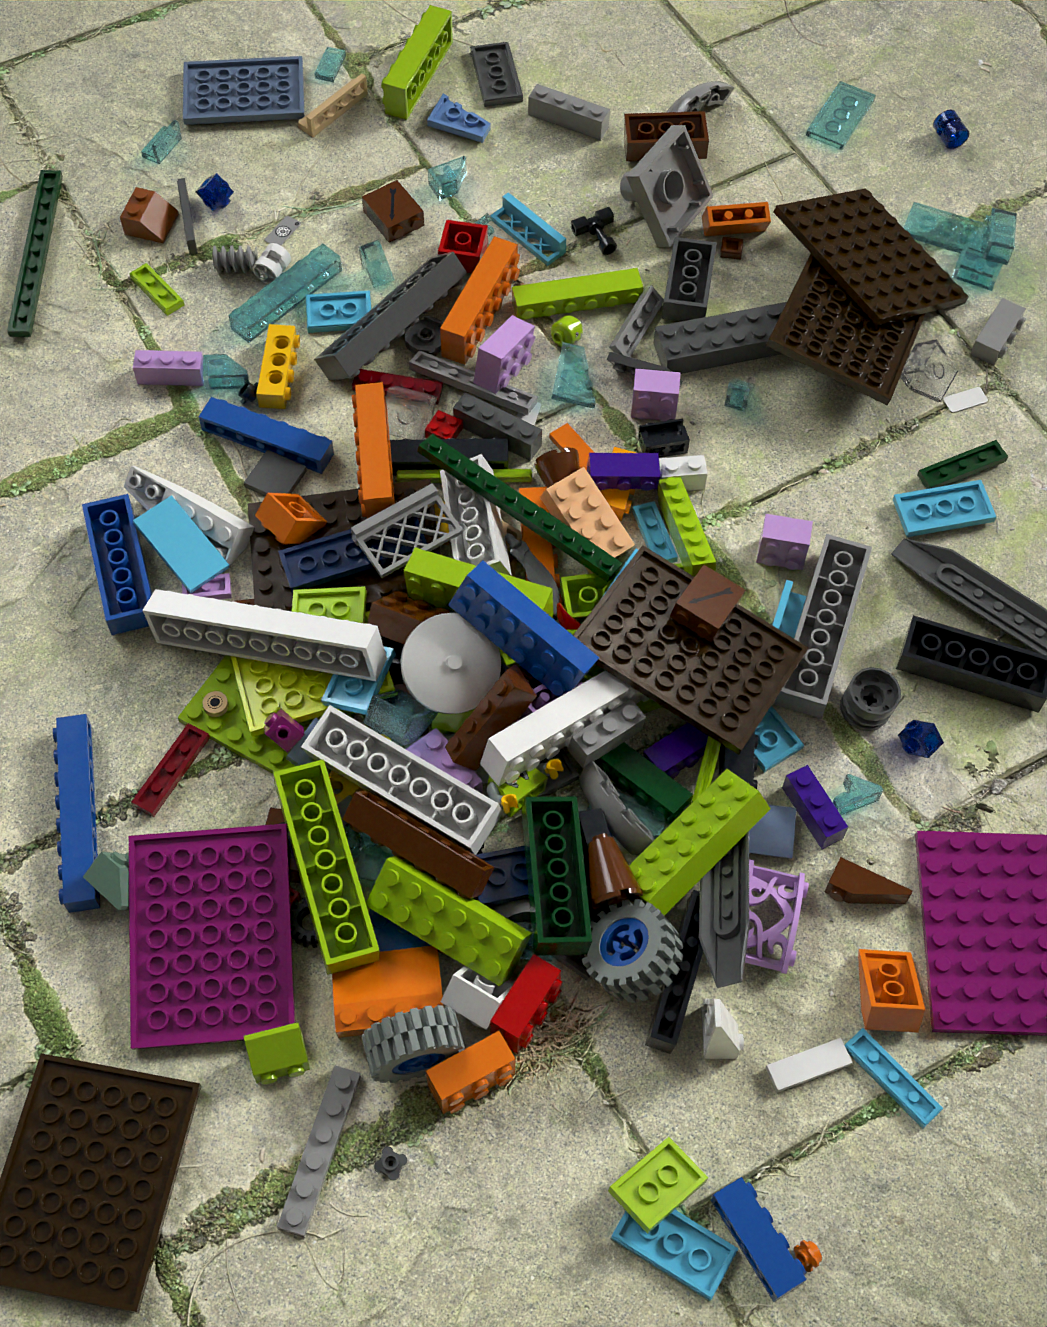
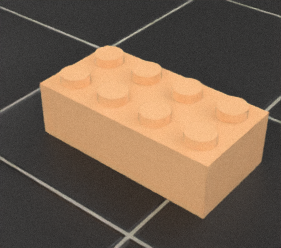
M585 467L550 486L540 496V499L551 515L614 558L618 559L635 546ZM586 568L587 571L589 572V574L594 573V572H592L591 570H589L588 568Z

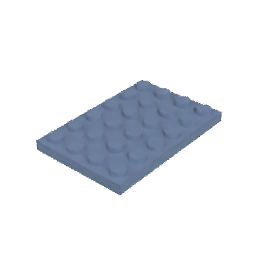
M302 56L184 62V125L288 120L305 117Z

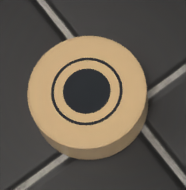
M210 692L203 699L204 711L211 717H220L228 710V700L222 692Z

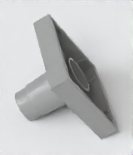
M672 125L631 171L623 175L620 182L622 197L626 201L638 202L657 247H671L674 243V238L679 237L714 196L685 125Z

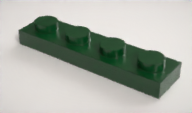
M994 440L922 468L918 471L917 476L926 489L946 486L1007 461L1008 455L998 441Z

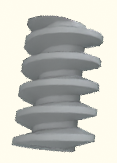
M233 245L230 246L229 252L226 251L225 246L221 247L220 252H218L216 246H213L212 258L214 269L218 273H222L225 268L226 273H231L233 268L235 273H239L242 268L243 272L247 273L250 268L253 272L252 267L258 260L257 246L252 251L250 245H247L246 252L243 251L241 245H239L237 252H235Z

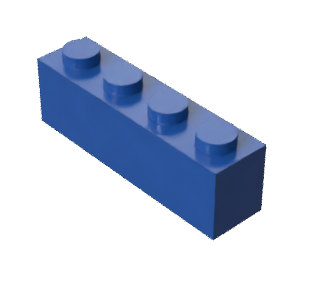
M741 1177L713 1194L710 1201L773 1302H776L807 1280L804 1276L806 1270L798 1258L794 1259L788 1250L790 1246L785 1236L781 1232L777 1233L771 1224L774 1221L770 1212L765 1207L761 1208L756 1198L758 1196L750 1182L745 1183Z

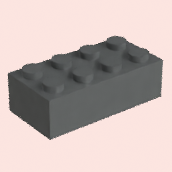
M680 237L674 238L662 319L682 322L706 317L717 242Z

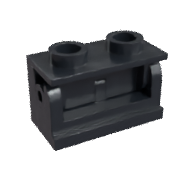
M683 418L639 425L638 441L642 453H658L659 458L688 453L690 439L683 425Z

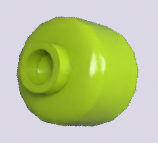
M570 315L562 317L551 327L553 341L563 348L570 347L580 340L583 335L581 322Z

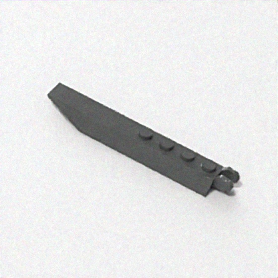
M904 538L891 553L893 557L937 589L1032 650L1047 656V609L953 549Z
M749 831L700 880L699 940L717 988L743 982L749 934Z

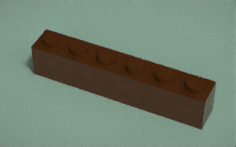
M368 790L354 793L342 819L350 824L352 830L367 834L371 837L370 840L373 843L388 847L392 850L391 853L394 856L409 860L413 863L415 869L430 873L435 876V881L442 885L451 886L456 889V893L466 899L482 895L495 868Z

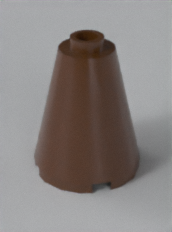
M567 447L564 448L565 452L557 453V449L542 454L536 459L537 464L534 463V466L545 487L549 488L580 469L578 450Z
M599 834L592 837L593 841L588 844L591 908L593 910H606V904H617L618 907H621L622 900H629L632 903L635 899H640L639 896H643L642 889L614 837H608L607 834Z

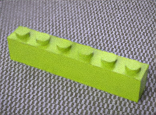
M638 268L512 287V304L516 317L521 320L608 306L612 307L636 303L643 293V284Z
M681 477L660 479L658 484V504L685 572L695 577L703 565L716 572V560Z

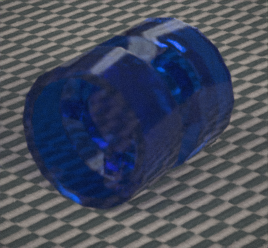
M950 109L942 112L933 122V128L948 149L960 147L969 137V130L961 122V118L955 110Z

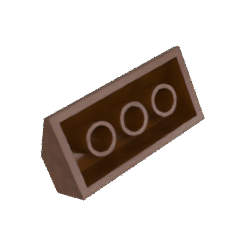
M705 111L624 114L626 161H640L672 125H685L698 158L707 159L709 136Z
M513 665L503 673L446 744L445 748L453 763L476 771L481 766L480 762L488 739L516 723L537 697L517 665Z

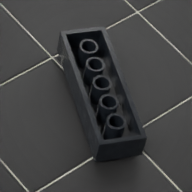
M913 615L906 632L896 669L1039 713L1047 700L1046 655Z

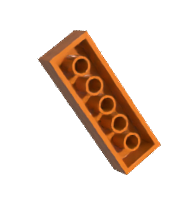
M495 236L493 237L440 328L441 357L466 365L468 359L474 356L476 345L478 342H482L487 326H491L495 312L500 310L504 296H508L512 282L516 281L519 276L520 269L517 268L520 259L518 244Z
M383 382L355 385L356 394L352 395V404L355 411L353 413L354 427H356V432H354L355 445L357 446L356 462L359 469L357 470L358 484H360L358 495L362 517H367V519L395 504L388 410Z

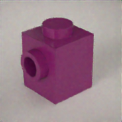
M282 709L277 713H271L264 722L265 734L287 753L305 735L304 727Z

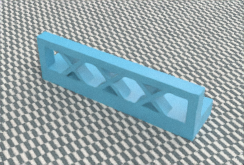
M509 192L502 196V208L490 215L492 222L547 266L566 253V238ZM506 214L511 218V221L501 220L500 217ZM513 227H522L525 229V232H516L513 230ZM527 238H535L540 241V244H531L527 241ZM542 250H551L553 254L547 257L542 253Z
M786 580L773 626L794 638L807 596L791 592L793 581Z

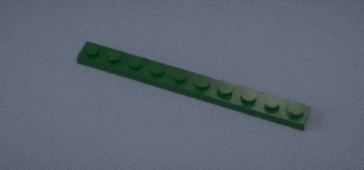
M40 170L7 329L9 337H31L63 178L61 170Z
M431 434L418 446L417 452L605 581L608 582L620 570L622 562L435 435Z

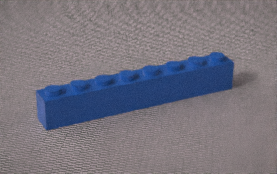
M87 714L56 718V728H53V739L55 743L57 742V750L53 751L55 764L58 765V772L54 773L56 787H59V795H55V804L57 810H60V818H56L57 832L61 833V841H57V852L59 857L62 858V865H58L59 880H62L63 889H59V901L61 905L64 904L69 913L100 909V892L83 878L84 874L98 857L92 727Z

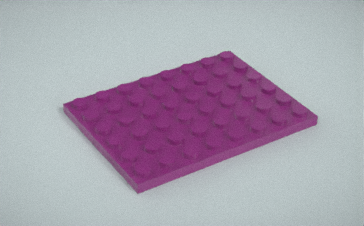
M287 824L128 836L131 1049L244 1041L245 1035L295 1023Z
M917 831L915 833L932 1032L1047 1036V835Z

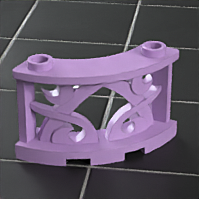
M749 859V906L760 905L766 901L768 896H771L780 907L784 917L776 925L763 931L759 917L749 910V922L754 923L756 934L752 935L754 927L749 930L747 948L756 946V955L746 953L745 963L781 971L784 974H787L788 966H794L797 951L793 950L802 898H806L809 883L804 882L805 873L800 872L799 876L758 867L754 866V860ZM784 889L793 890V892L788 893ZM761 890L764 891V894L760 897H754L751 893L752 891H757L760 894ZM787 901H793L792 909ZM789 926L788 936L786 938L781 933ZM767 942V949L770 954L774 952V945H780L782 948L780 961L763 957L762 944Z

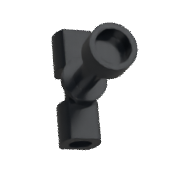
M610 207L595 211V216L587 219L585 216L571 220V229L575 236L587 232L597 236L600 241L598 247L603 255H610L617 249L614 239L607 237L603 231L605 225L614 222V214Z

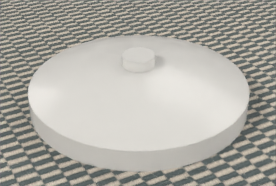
M457 613L436 615L419 624L408 636L402 650L401 673L407 689L420 704L435 712L457 714L476 708L500 677L501 657L498 646Z

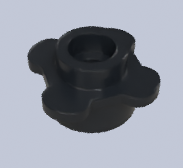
M248 381L241 387L238 396L242 398V404L256 399L258 382L253 385Z

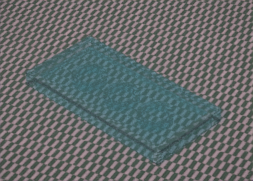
M840 81L807 129L806 136L843 150L872 106L876 95Z
M917 202L913 203L904 225V229L910 233L914 240L982 260L994 227L990 224Z

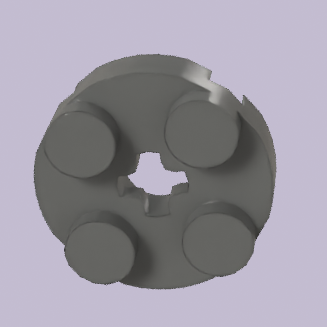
M427 316L424 317V320H419L414 325L407 326L405 328L406 348L415 354L420 350L436 356L437 353L441 352L440 328L443 322L437 318ZM427 334H430V338L422 337V335L426 336Z

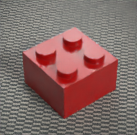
M446 219L438 248V255L454 252L466 272L473 273L487 249L488 225Z

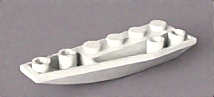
M130 467L124 488L147 510L172 495L227 561L229 566L247 548L254 526L170 481L138 467Z

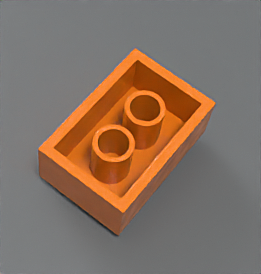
M497 1031L426 1070L427 1085L442 1113L445 1114L448 1111L455 1113L465 1106L464 1102L474 1097L475 1100L480 1099L488 1094L489 1088L497 1084L498 1086H503L513 1079L512 1076L515 1075L516 1059L500 1031Z

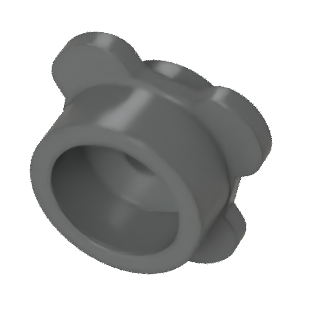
M385 1147L382 1150L380 1160L375 1162L374 1169L377 1173H383L389 1177L390 1180H397L402 1166L407 1164V1157L405 1154H397L393 1151L392 1147ZM389 1161H393L392 1166L388 1165Z

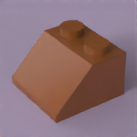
M135 187L120 216L124 235L164 244L179 212L157 192Z

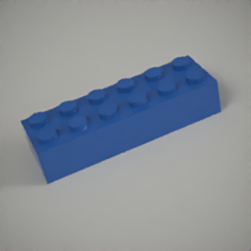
M124 494L82 504L105 620L111 635L149 627L143 609L152 596V590L139 532L133 524L135 514L129 495Z
M481 561L467 574L448 604L558 698L576 688L599 659L595 653L485 561Z

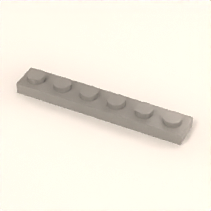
M420 350L409 362L410 370L527 416L537 404L538 396L509 385L505 388L503 387L495 394L473 383L474 371Z
M334 1066L279 1219L278 1230L305 1238L356 1093L361 1073Z

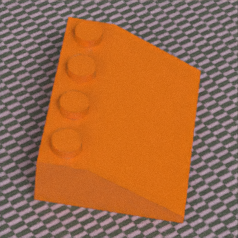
M433 946L379 952V961L332 974L335 1028L338 1038L360 1036L364 1034L367 1028H371V1025L375 1022L381 1023L383 1018L394 1017L395 1013L403 1011V1013L410 1012V1009L418 1008L419 1010L423 1009L424 1006H432L434 1008L437 1005H443L441 1003L443 995L438 949Z

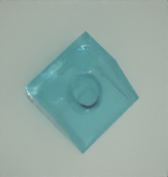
M397 689L372 696L363 723L370 726L378 734H384L391 738V741L397 745L404 746L416 742L435 719L438 712L426 708L413 696Z

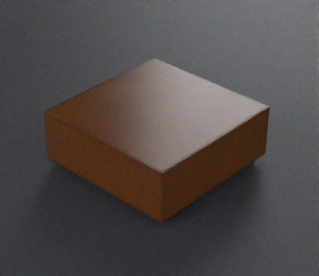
M723 237L720 257L741 260L744 239Z

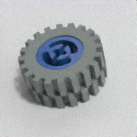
M635 899L633 905L629 900H622V907H618L617 904L610 905L611 911L606 914L602 910L598 914L601 919L597 923L593 920L591 921L592 944L588 954L584 955L585 958L582 959V962L587 968L586 971L610 996L613 995L620 1001H623L625 998L629 1003H636V996L642 1001L649 1000L648 993L652 992L657 996L662 992L659 987L663 983L668 987L673 982L669 976L671 973L677 975L680 970L675 963L682 962L683 954L679 951L683 949V944L678 938L680 935L653 904L647 902L645 905L642 900Z
M437 1005L434 1008L432 1006H424L423 1009L419 1010L418 1008L410 1009V1012L403 1013L402 1011L395 1013L394 1017H385L381 1023L375 1022L372 1024L371 1028H367L361 1036L371 1078L376 1082L380 1081V1083L388 1081L396 1083L399 1080L404 1082L410 1081L414 1077H424L426 1070L465 1050L456 1013L451 1007L447 1006L444 1008L443 1005Z

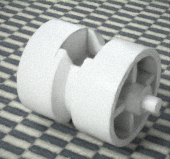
M270 243L253 265V272L262 282L273 285L290 264L291 256L281 245Z

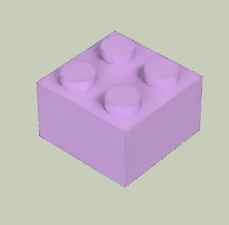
M635 369L631 418L661 421L675 419L679 397L680 372Z
M766 514L759 540L756 563H762L767 566L786 567L790 570H803L810 546L813 521Z

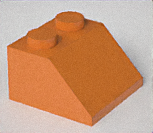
M267 492L255 514L262 522V526L270 530L276 536V540L285 545L300 544L327 523L299 494Z

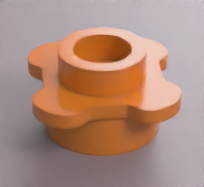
M802 1240L800 1246H794L795 1257L800 1260L807 1272H811L813 1267L817 1268L819 1266L822 1256L815 1243Z

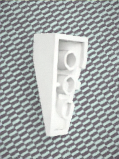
M703 999L701 1016L704 1059H737L740 1050L744 1049L743 1034L738 1033V1024L720 999Z

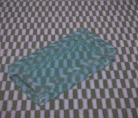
M327 47L314 73L315 79L334 83L346 57V50Z

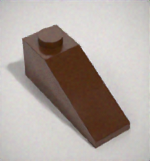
M840 857L825 889V893L829 894L832 899L853 904H906L913 890L842 857Z

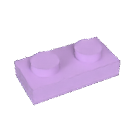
M229 573L219 574L191 594L218 600L232 598ZM182 584V594H190Z

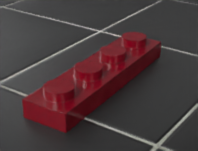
M359 369L360 373L354 377L352 383V391H356L355 385L383 382L384 393L387 397L439 405L443 390V382L366 369Z
M188 723L131 801L132 806L155 817L209 741V733Z

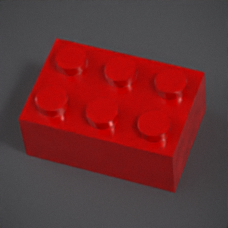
M533 954L490 1020V1035L500 1031L510 1050L516 1054L519 1053L522 1047L526 1049L533 1039V1029L536 1025L541 1026L546 1019L548 1005L550 1002L555 1004L562 992L560 989L563 983L560 980L561 970Z

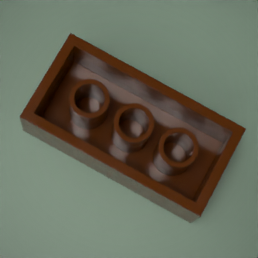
M396 591L372 602L367 624L378 626L381 636L405 644L408 636L419 624L433 616L450 613V611L445 608L429 606V603L424 600H414L408 598L407 594Z

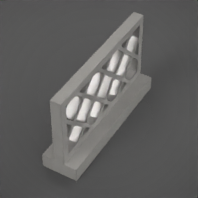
M432 483L351 527V533L354 543L360 546L380 577L383 578L407 565L411 554L408 556L398 554L401 545L416 547L430 552L461 535L463 529L438 496V490ZM437 504L441 510L440 515L426 514L427 508ZM412 516L421 518L420 526L406 525L407 519ZM424 520L437 521L436 531L423 528ZM441 522L451 524L455 529L449 533L439 532ZM391 528L401 529L399 539L386 536L387 530ZM404 530L416 532V541L403 540ZM420 535L434 536L433 542L429 544L419 543ZM371 539L380 540L379 549L368 548L365 542ZM384 541L397 544L395 553L382 551ZM380 556L393 558L392 565L383 569L379 564Z

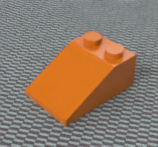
M859 949L860 999L865 1029L919 1033L925 1006L911 952Z

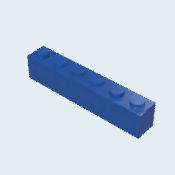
M211 397L198 416L203 431L263 453L266 450H270L320 474H323L334 455L333 442L327 437L315 435L303 428L293 427L284 421L271 419L265 414L249 411L245 407H238L223 399L219 400Z

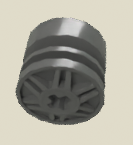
M869 667L861 669L853 676L840 700L841 713L851 726L859 730L873 731L879 729L887 723L891 714L896 709L901 699V688L895 677L881 668Z

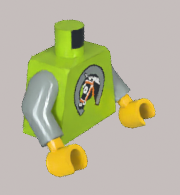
M552 759L547 763H539L532 771L525 770L512 783L505 782L499 787L489 775L487 784L488 798L497 802L501 809L504 810V813L512 817L523 808L525 797H537L545 791L547 776L550 775L552 779L558 777L557 771L564 770L559 759Z

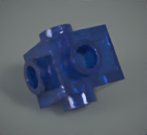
M217 173L206 178L195 191L204 204L211 208L212 211L219 207L225 208L231 201L229 199L230 196L234 193L229 184Z
M914 719L898 734L902 747L907 754L929 758L944 743L934 723Z

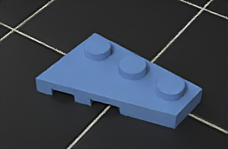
M444 93L427 119V126L481 143L484 142L491 130V123L473 112H467L462 109L461 104L458 102L453 103Z

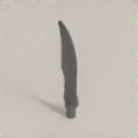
M508 533L505 536V541L510 546V555L517 559L524 567L527 580L553 589V613L556 615L559 591L554 578L531 553L526 542L517 540L511 533Z

